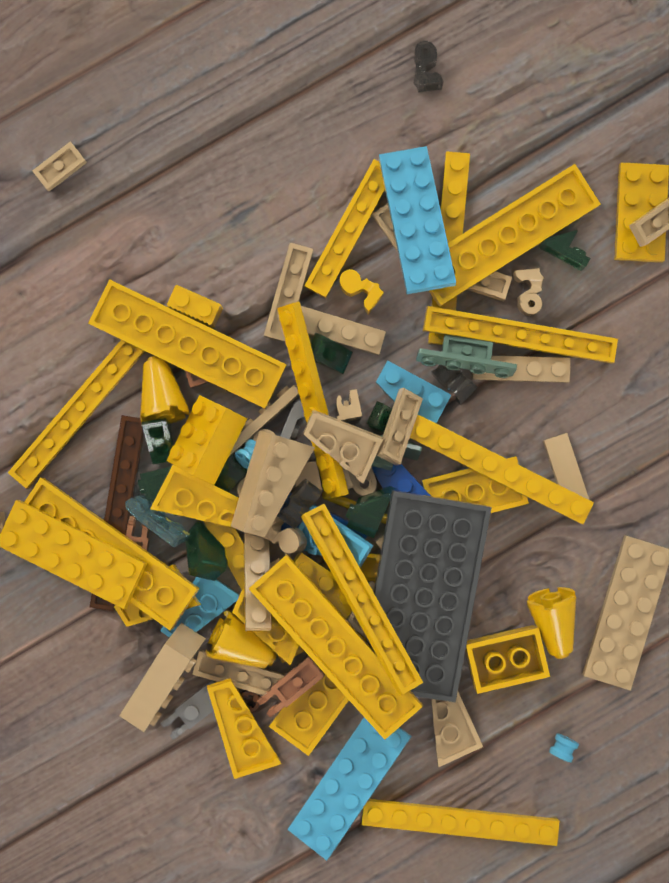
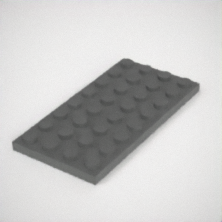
M392 490L374 594L423 681L422 684L410 691L416 697L456 702L492 507ZM366 637L365 641L371 646L368 638Z

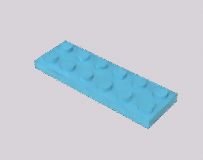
M427 146L379 154V163L406 293L412 294L456 286Z
M364 717L300 810L288 831L327 861L412 736L399 727L384 740Z

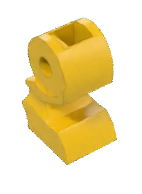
M346 270L340 276V287L347 296L352 297L361 292L367 294L363 305L364 310L369 314L384 294L379 288V284L371 282L367 278L361 281L360 275L355 270Z

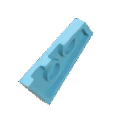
M202 569L193 581V584L200 588L195 596L201 605L186 609L173 630H168L163 626L160 631L170 637L182 622L197 632L235 603L240 594Z

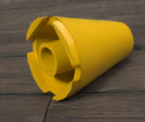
M156 356L149 357L143 364L141 423L153 426L152 421H160V425H167L185 419V414H190L189 408L169 363Z
M557 587L558 592H550L549 588L536 591L528 596V609L536 626L539 628L548 653L557 659L566 658L573 651L575 591L565 587Z
M225 611L223 614L226 618H219L208 641L212 645L211 650L206 649L205 655L211 659L263 669L268 665L272 666L277 654L255 633L245 631V624L233 613Z

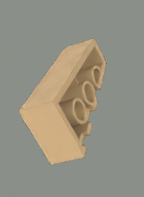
M259 431L231 527L242 532L265 537L315 447Z
M181 622L162 647L119 716L145 732L149 724L155 726L162 715L159 709L161 707L166 709L172 700L171 691L173 689L177 691L185 680L182 674L184 671L190 672L197 661L193 657L206 638Z

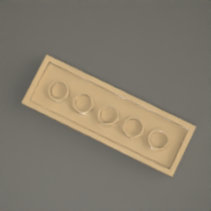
M624 535L583 669V676L631 691L668 569V548Z

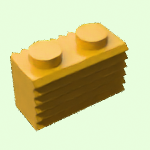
M175 285L167 303L168 308L212 329L215 328L223 310L221 304L179 285Z

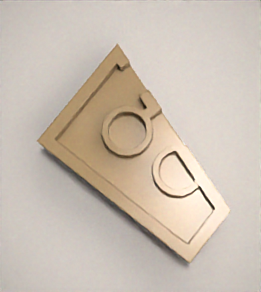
M316 410L312 411L304 429V435L326 454L328 453L343 468L349 470L364 484L383 441L381 436Z
M457 692L456 702L431 699L438 767L483 747L459 692Z

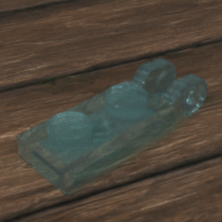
M139 494L135 498H130L126 501V510L171 546L176 547L188 540L190 533L180 523L174 522L167 517L164 512L150 509L152 506L151 500L145 497V495Z

